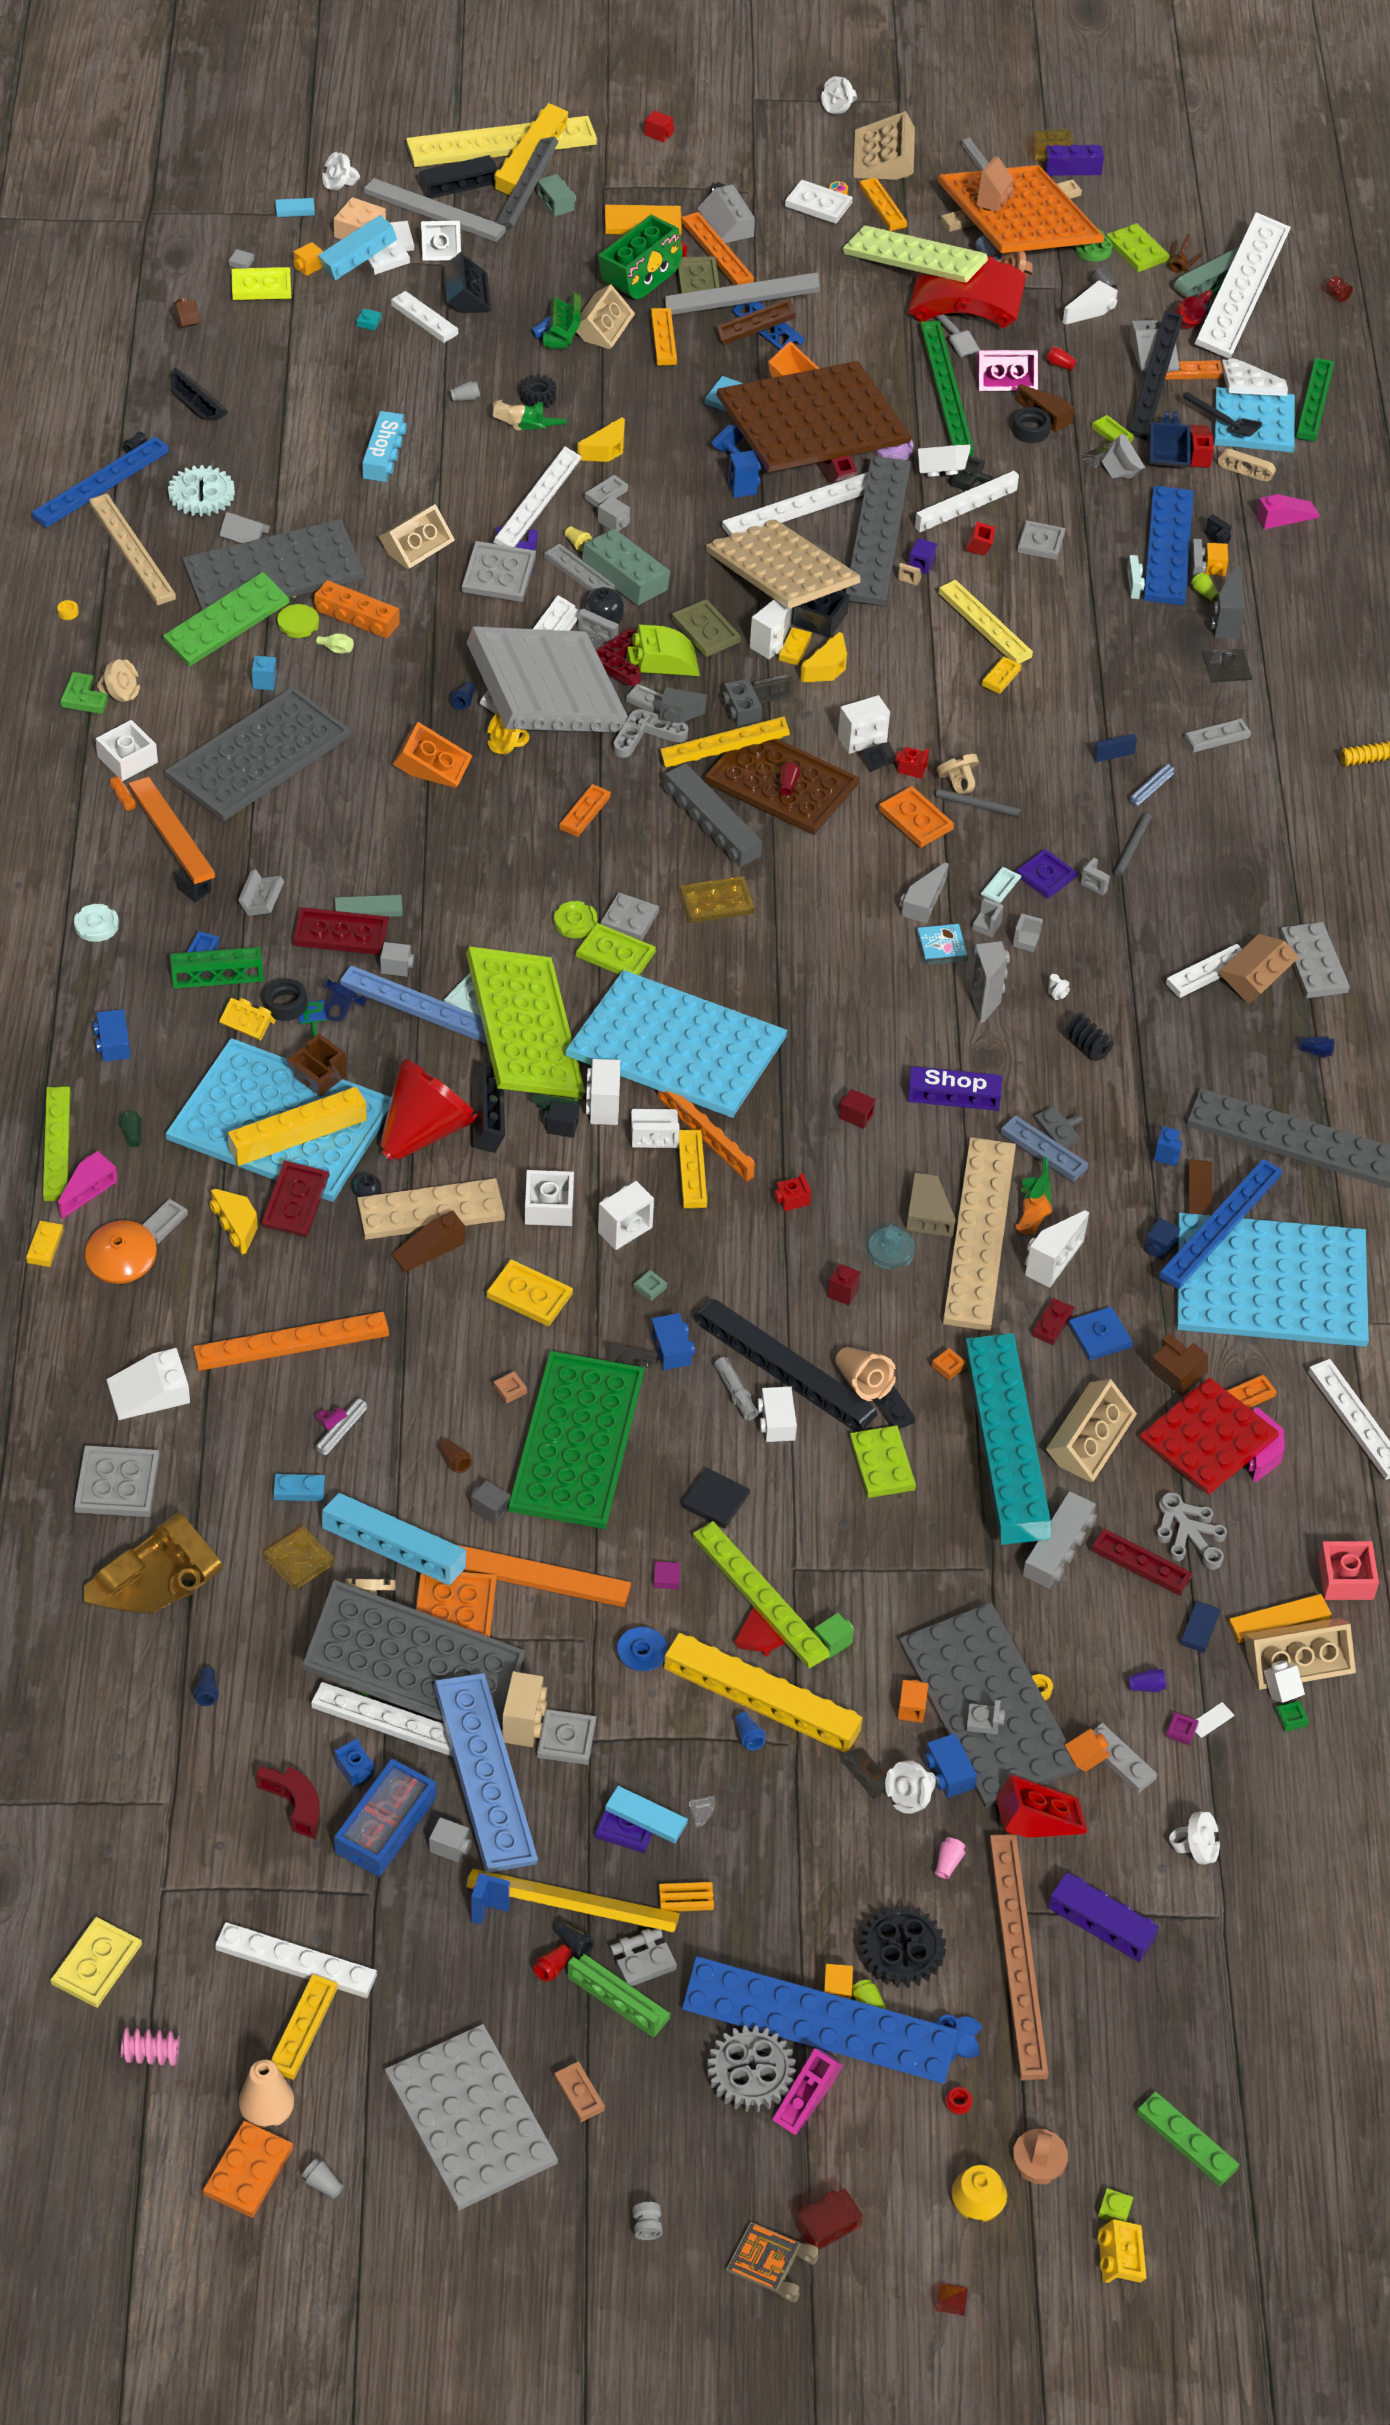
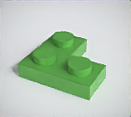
M73 672L61 699V707L103 714L109 700L108 693L91 691L94 683L93 675Z

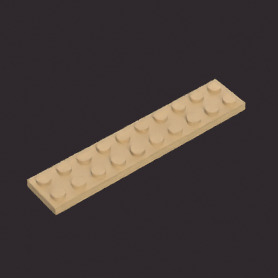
M970 1137L943 1321L945 1325L986 1331L991 1330L1016 1147L1014 1143Z

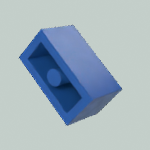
M753 450L730 454L728 486L733 498L757 494V486L760 485L758 470H761V462L759 458H756Z
M124 1009L97 1012L98 1022H93L95 1036H100V1039H96L97 1053L102 1052L103 1062L130 1059Z
M680 1313L652 1318L651 1334L663 1370L691 1365L692 1355H695V1347L693 1341L688 1340V1325L686 1322H682Z
M956 1733L927 1743L926 1754H924L925 1764L928 1769H932L936 1779V1786L939 1790H943L946 1798L975 1789L977 1773Z

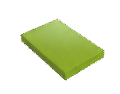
M596 923L577 949L576 957L619 975L625 970L639 976L656 953V947Z

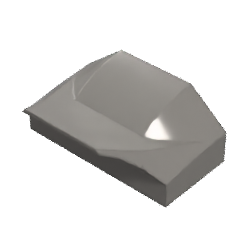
M1125 434L1117 437L1108 446V451L1102 459V463L1113 479L1121 477L1131 479L1145 468Z

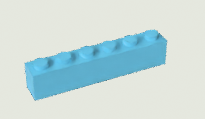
M338 1493L322 1510L323 1529L450 1586L466 1568V1549L365 1505L351 1497Z

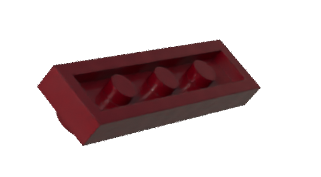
M1105 1528L1092 1546V1552L1179 1596L1192 1577V1572Z

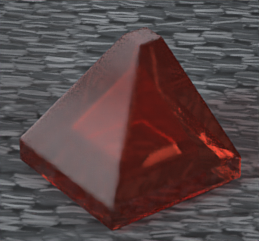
M940 2283L937 2312L965 2316L968 2288Z

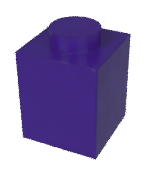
M918 538L910 553L909 565L919 568L921 573L928 574L936 558L937 543Z

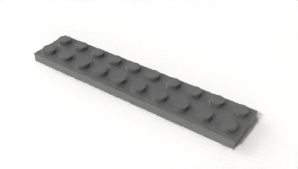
M871 455L850 568L860 575V583L847 587L846 593L850 594L849 601L886 606L911 461Z
M1200 1088L1188 1119V1127L1390 1188V1145Z

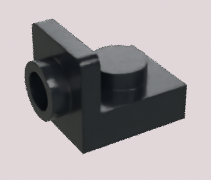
M1212 514L1207 519L1205 533L1213 537L1215 543L1228 544L1231 539L1232 525Z

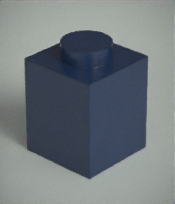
M1159 1218L1146 1236L1144 1251L1165 1260L1177 1244L1181 1228Z

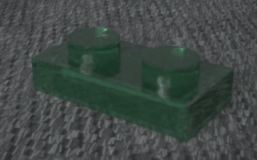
M533 1093L532 1103H537V1107L543 1109H550L552 1101L577 1105L579 1108L581 1099L541 1093Z

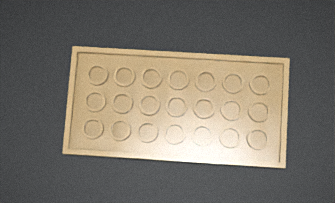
M768 520L766 525L760 527L752 526L746 532H735L729 537L716 539L706 545L707 553L788 609L860 583L859 574L777 520Z

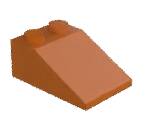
M417 722L407 734L392 765L410 776L456 788L473 755Z

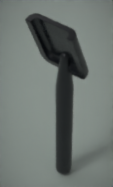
M1184 392L1183 394L1185 400L1223 423L1230 425L1227 429L1229 433L1251 437L1262 427V422L1240 418L1235 422L1232 418L1189 392Z

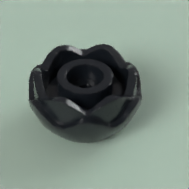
M370 1173L359 1175L352 1185L353 1193L358 1197L378 1195L382 1189L381 1181L377 1176Z

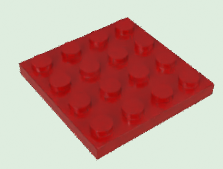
M1209 1377L1139 1436L1140 1441L1207 1495H1210L1277 1439L1279 1433L1277 1429Z

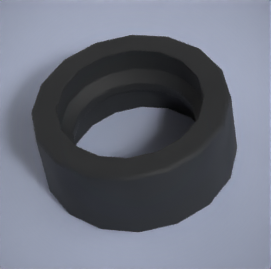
M1022 408L1014 415L1013 434L1019 440L1027 443L1041 442L1050 433L1051 418L1047 412L1040 408ZM1034 422L1041 425V427L1030 428L1022 423Z
M276 980L269 984L264 991L265 1008L272 1012L271 1016L276 1020L290 1021L297 1019L307 1009L306 990L304 985L297 980ZM282 995L298 997L295 1002L288 1005H279L273 1002Z

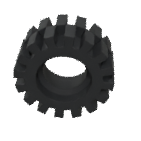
M537 374V377L530 375V379L526 377L525 381L522 380L521 401H523L524 405L527 404V406H533L537 402H542L543 407L549 408L556 401L555 381H552L551 377L547 379L546 375L540 377V374Z

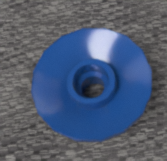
M637 1627L628 1630L621 1636L618 1641L617 1654L620 1661L626 1667L635 1671H650L663 1664L668 1645L665 1638L658 1631L649 1627ZM644 1652V1653H646V1654H645V1655H640V1654H638V1653Z

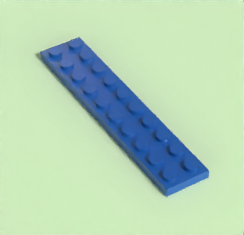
M696 1956L682 2010L742 2027L746 2025L749 2029H754L756 2025L760 2032L768 2028V2034L770 2035L778 2033V2037L943 2084L946 2082L959 2029Z

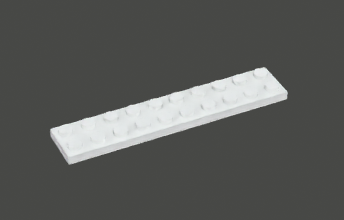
M1257 212L1255 213L1197 337L1196 345L1231 359L1291 227Z

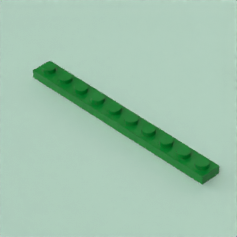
M940 321L921 322L920 329L950 445H970L969 456H973L974 448Z

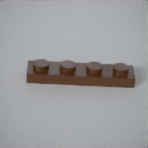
M789 298L718 325L717 328L723 345H726L797 317Z

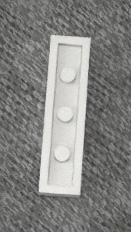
M405 291L391 299V306L443 343L458 335L457 327Z
M1235 944L1168 977L1166 985L1181 998L1221 978L1222 976L1218 971L1237 955L1242 948Z

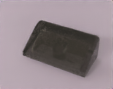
M863 1748L843 1753L842 1763L873 1799L886 1791V1774Z

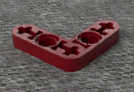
M636 629L625 630L596 650L606 673L630 686L639 684L642 679L640 668L623 659L628 653L627 648L634 647L633 634L637 633Z

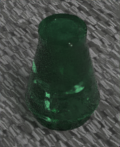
M134 1111L123 1113L120 1116L119 1125L128 1146L132 1148L138 1147L142 1144V1118Z

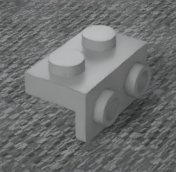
M251 870L239 897L240 905L248 916L271 913L284 884L282 877L261 878L257 870Z

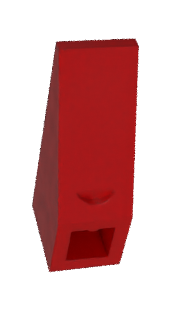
M1190 425L1191 467H1211L1214 451L1213 436L1207 425Z

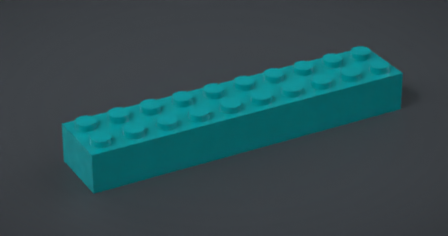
M1014 1333L966 1338L967 1363L1001 1545L1051 1539V1520Z

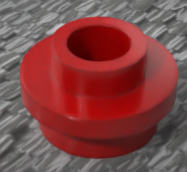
M956 2087L947 2093L945 2105L950 2112L962 2115L967 2113L972 2107V2096L965 2088ZM961 2100L963 2104L959 2105L954 2103V2101Z

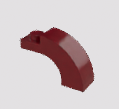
M850 455L821 461L817 464L821 473L829 482L849 479L857 473Z
M260 1766L256 1773L257 1788L288 1800L294 1807V1812L291 1816V1830L316 1840L320 1829V1805L317 1792L310 1780L301 1772L291 1767H288L284 1775L274 1768L267 1769Z

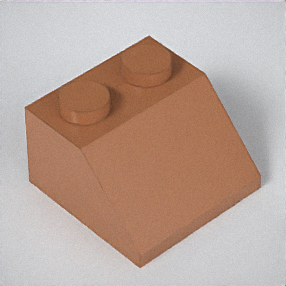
M997 156L982 170L976 206L998 212L1002 206L1006 205L1008 199L1013 197L1015 188L1012 187L1014 179Z

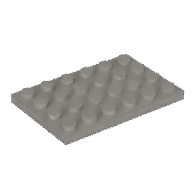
M484 2024L385 2069V2075L457 2211L558 2164L556 2154Z

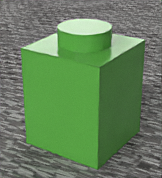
M839 1613L814 1628V1634L829 1649L830 1656L828 1659L853 1643V1625Z

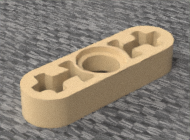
M1224 449L1218 458L1219 465L1224 469L1265 482L1270 481L1276 471L1275 466L1271 462L1232 449ZM1242 462L1249 463L1251 468L1244 467Z

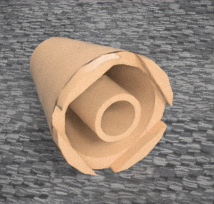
M845 1347L838 1352L835 1360L836 1365L859 1397L872 1401L871 1399L883 1398L892 1389L896 1379L894 1376V1369L896 1368L890 1358L883 1354L851 1347Z
M260 2060L251 2067L239 2095V2108L243 2118L248 2123L259 2128L282 2124L289 2118L294 2108V2094L290 2085L277 2066L269 2060Z

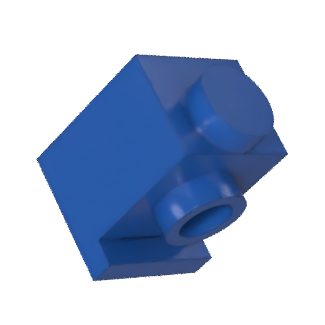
M1162 1127L1154 1161L1173 1166L1177 1165L1183 1141L1179 1140V1130Z
M358 1739L335 1750V1765L351 1787L358 1783H365L374 1775V1764L360 1746Z

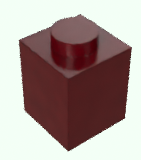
M851 1089L839 1101V1119L864 1129L874 1115L876 1099Z
M839 1263L829 1280L828 1298L850 1306L859 1290L861 1272Z

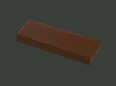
M1189 1160L1188 1214L1212 1216L1211 1161Z

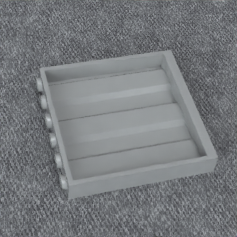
M472 627L466 643L506 729L620 732L628 716L586 631Z

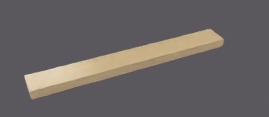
M1073 179L1057 184L1069 198L1081 196L1082 190ZM963 210L941 216V222L949 232L976 225Z
M104 494L89 499L90 507L155 604L158 606L175 600V592L110 496Z

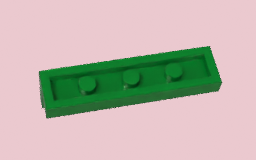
M574 292L568 304L556 297H553L551 301L550 330L570 341L580 326V295Z
M261 947L170 954L173 989L264 982ZM251 967H258V975H248L245 971ZM226 969H232L236 972L232 977H226L222 974ZM203 971H210L211 973H213V975L207 979H203L199 976ZM176 973H187L190 977L187 980L177 981Z

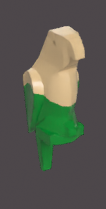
M498 400L493 404V417L509 423L516 430L544 429L546 426L566 424V419L544 418L542 402H537L533 406L507 405L502 403V400Z

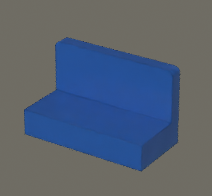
M479 1873L471 1896V1922L482 1925L488 1907L506 1912L509 1911L510 1881Z

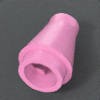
M948 1837L941 1843L935 1871L937 1876L944 1879L950 1878L952 1872L965 1855V1845L961 1841Z

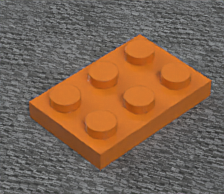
M913 786L879 804V811L920 848L954 829V823Z
M244 2121L203 2189V2195L253 2218L292 2152L293 2143Z

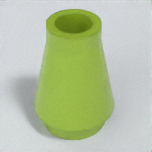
M1203 572L1196 575L1191 582L1193 589L1211 603L1218 600L1219 592L1209 575H1205Z

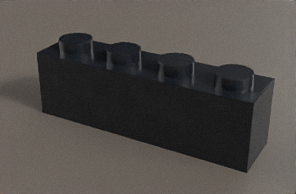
M487 155L419 171V187L425 197L430 199L496 184L494 176L498 168L491 156Z
M482 1061L472 1078L473 1115L477 1114L478 1116L473 1122V1148L495 1153L505 1137L504 1089L497 1088L492 1064Z

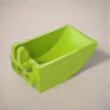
M639 625L637 633L633 634L634 647L627 648V661L638 665L641 672L700 676L695 648L684 634L664 626Z

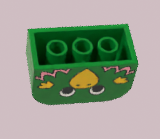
M650 214L598 255L604 283L607 285L611 284L615 289L634 299H641L669 278L680 265L682 245L679 228Z

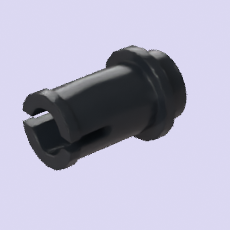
M137 432L131 439L125 440L123 443L124 452L128 453L145 443L147 437L142 439L145 434Z

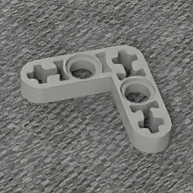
M636 709L631 712L614 740L613 751L618 757H629L644 732L681 743L688 739L689 728L683 722L676 723L659 720L660 715ZM655 724H662V725H664V727H663V728H656L654 725H655ZM629 731H633V732H636L637 734L631 736V735H628V734H626V733L629 732Z

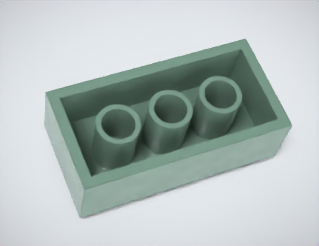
M612 529L584 543L582 561L614 584L616 590L636 605H640L668 590L670 570L617 530Z

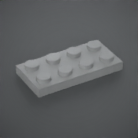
M1323 922L1281 927L1280 935L1282 940L1299 956L1292 965L1306 998L1349 993V983Z

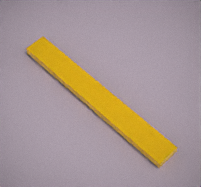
M472 1869L467 1879L466 1887L474 1889L479 1873L510 1881V1897L669 1932L675 1931L679 1921L680 1913L501 1874L486 1873L478 1869Z

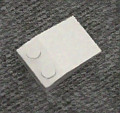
M774 599L752 617L750 648L767 659L772 658L775 654H779L783 648L793 618V608L788 609Z
M1088 1211L1080 1212L1044 1229L1037 1238L1033 1237L1027 1247L1029 1254L1025 1260V1265H1027L1025 1276L1049 1288L1052 1286L1084 1242L1089 1216Z
M177 1348L153 1353L107 1379L118 1420L190 1403L189 1386Z

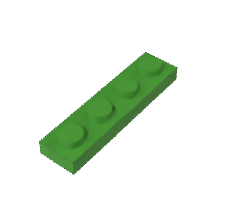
M1157 2092L1151 2095L1138 2108V2116L1220 2187L1238 2169V2162Z

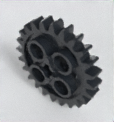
M896 1905L894 1912H891L888 1907H885L884 1915L878 1911L875 1912V1920L868 1918L867 1926H863L862 1935L859 1940V1944H861L859 1954L863 1955L862 1963H869L867 1971L873 1972L876 1970V1980L882 1976L886 1977L885 1985H888L891 1980L895 1981L896 1988L900 1986L901 1982H904L906 1987L910 1988L911 1981L920 1986L921 1978L929 1982L931 1973L937 1975L938 1966L943 1965L944 1958L942 1957H945L946 1948H944L946 1939L941 1938L943 1929H936L937 1920L928 1922L929 1913L920 1916V1908H917L912 1913L910 1912L909 1905L906 1906L904 1911H901L900 1907ZM898 1926L902 1927L903 1948L906 1949L905 1961L907 1967L903 1965L902 1945L901 1943H899L900 1931L898 1929ZM915 1931L919 1935H911L909 1932ZM887 1933L892 1935L893 1937H885L882 1934ZM914 1955H919V1956H921L923 1959H916V1958H914L913 1956H914ZM892 1957L895 1958L896 1961H889L886 1958Z

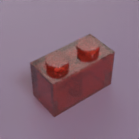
M843 2188L838 2192L835 2190L829 2192L823 2197L822 2201L815 2205L808 2204L804 2206L797 2215L796 2227L807 2244L817 2247L819 2251L860 2228L863 2214L847 2190Z

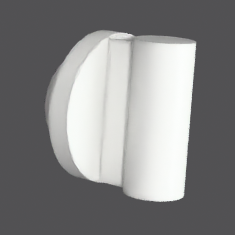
M1052 974L1050 976L1048 994L1052 995V998L1055 1000L1065 998L1070 990L1069 982L1061 980L1057 974Z

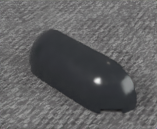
M173 369L171 374L173 377L172 391L199 416L208 420H218L229 412L196 381L179 369Z

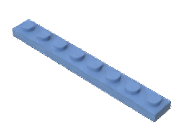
M350 966L340 980L341 987L487 1044L481 1016L354 966Z

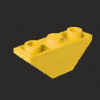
M622 417L586 439L581 440L578 443L577 453L582 456L580 461L609 462L623 454L625 419Z
M839 632L833 638L831 637L821 649L815 651L811 658L802 663L800 668L802 682L833 681L846 670L847 651L843 633Z
M219 1189L211 1190L212 1200L209 1201L212 1212L220 1217L219 1221L222 1229L229 1232L232 1246L234 1248L237 1247L242 1255L245 1254L258 1229L256 1211L245 1196Z

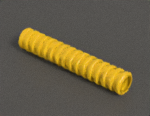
M1390 741L1380 742L1379 744L1373 743L1372 745L1367 744L1366 746L1361 745L1360 747L1355 746L1354 748L1348 747V749L1342 748L1340 752L1341 763L1344 767H1348L1349 764L1354 766L1355 764L1360 765L1361 763L1367 764L1368 762L1390 760Z

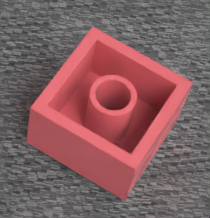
M1323 1542L1318 1561L1324 1600H1374L1379 1580L1373 1542Z

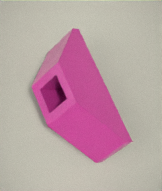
M1254 1407L1253 1412L1277 1429L1279 1433L1277 1439L1248 1462V1471H1252L1253 1481L1258 1482L1281 1463L1285 1443L1284 1429L1261 1409Z

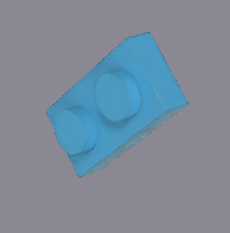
M275 1474L274 1500L324 1501L325 1475Z

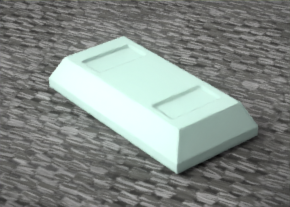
M1002 867L981 892V895L988 900L1000 904L1019 881L1021 875Z

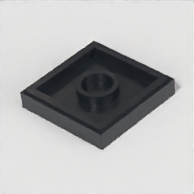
M707 1468L683 1501L682 1508L726 1529L749 1496L750 1489Z

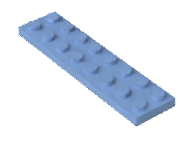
M485 1673L435 1680L433 1686L485 1872L489 1873L536 1865L538 1862L537 1854Z

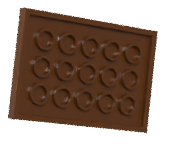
M772 739L761 744H753L738 750L727 751L705 775V782L815 835L859 784V777L784 741ZM786 762L797 764L800 770V776L792 794L789 796L782 795L779 792V769Z

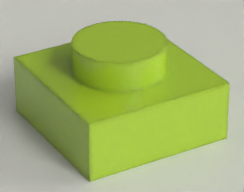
M1107 2188L1098 2217L1107 2221L1115 2219L1126 2222L1134 2197Z

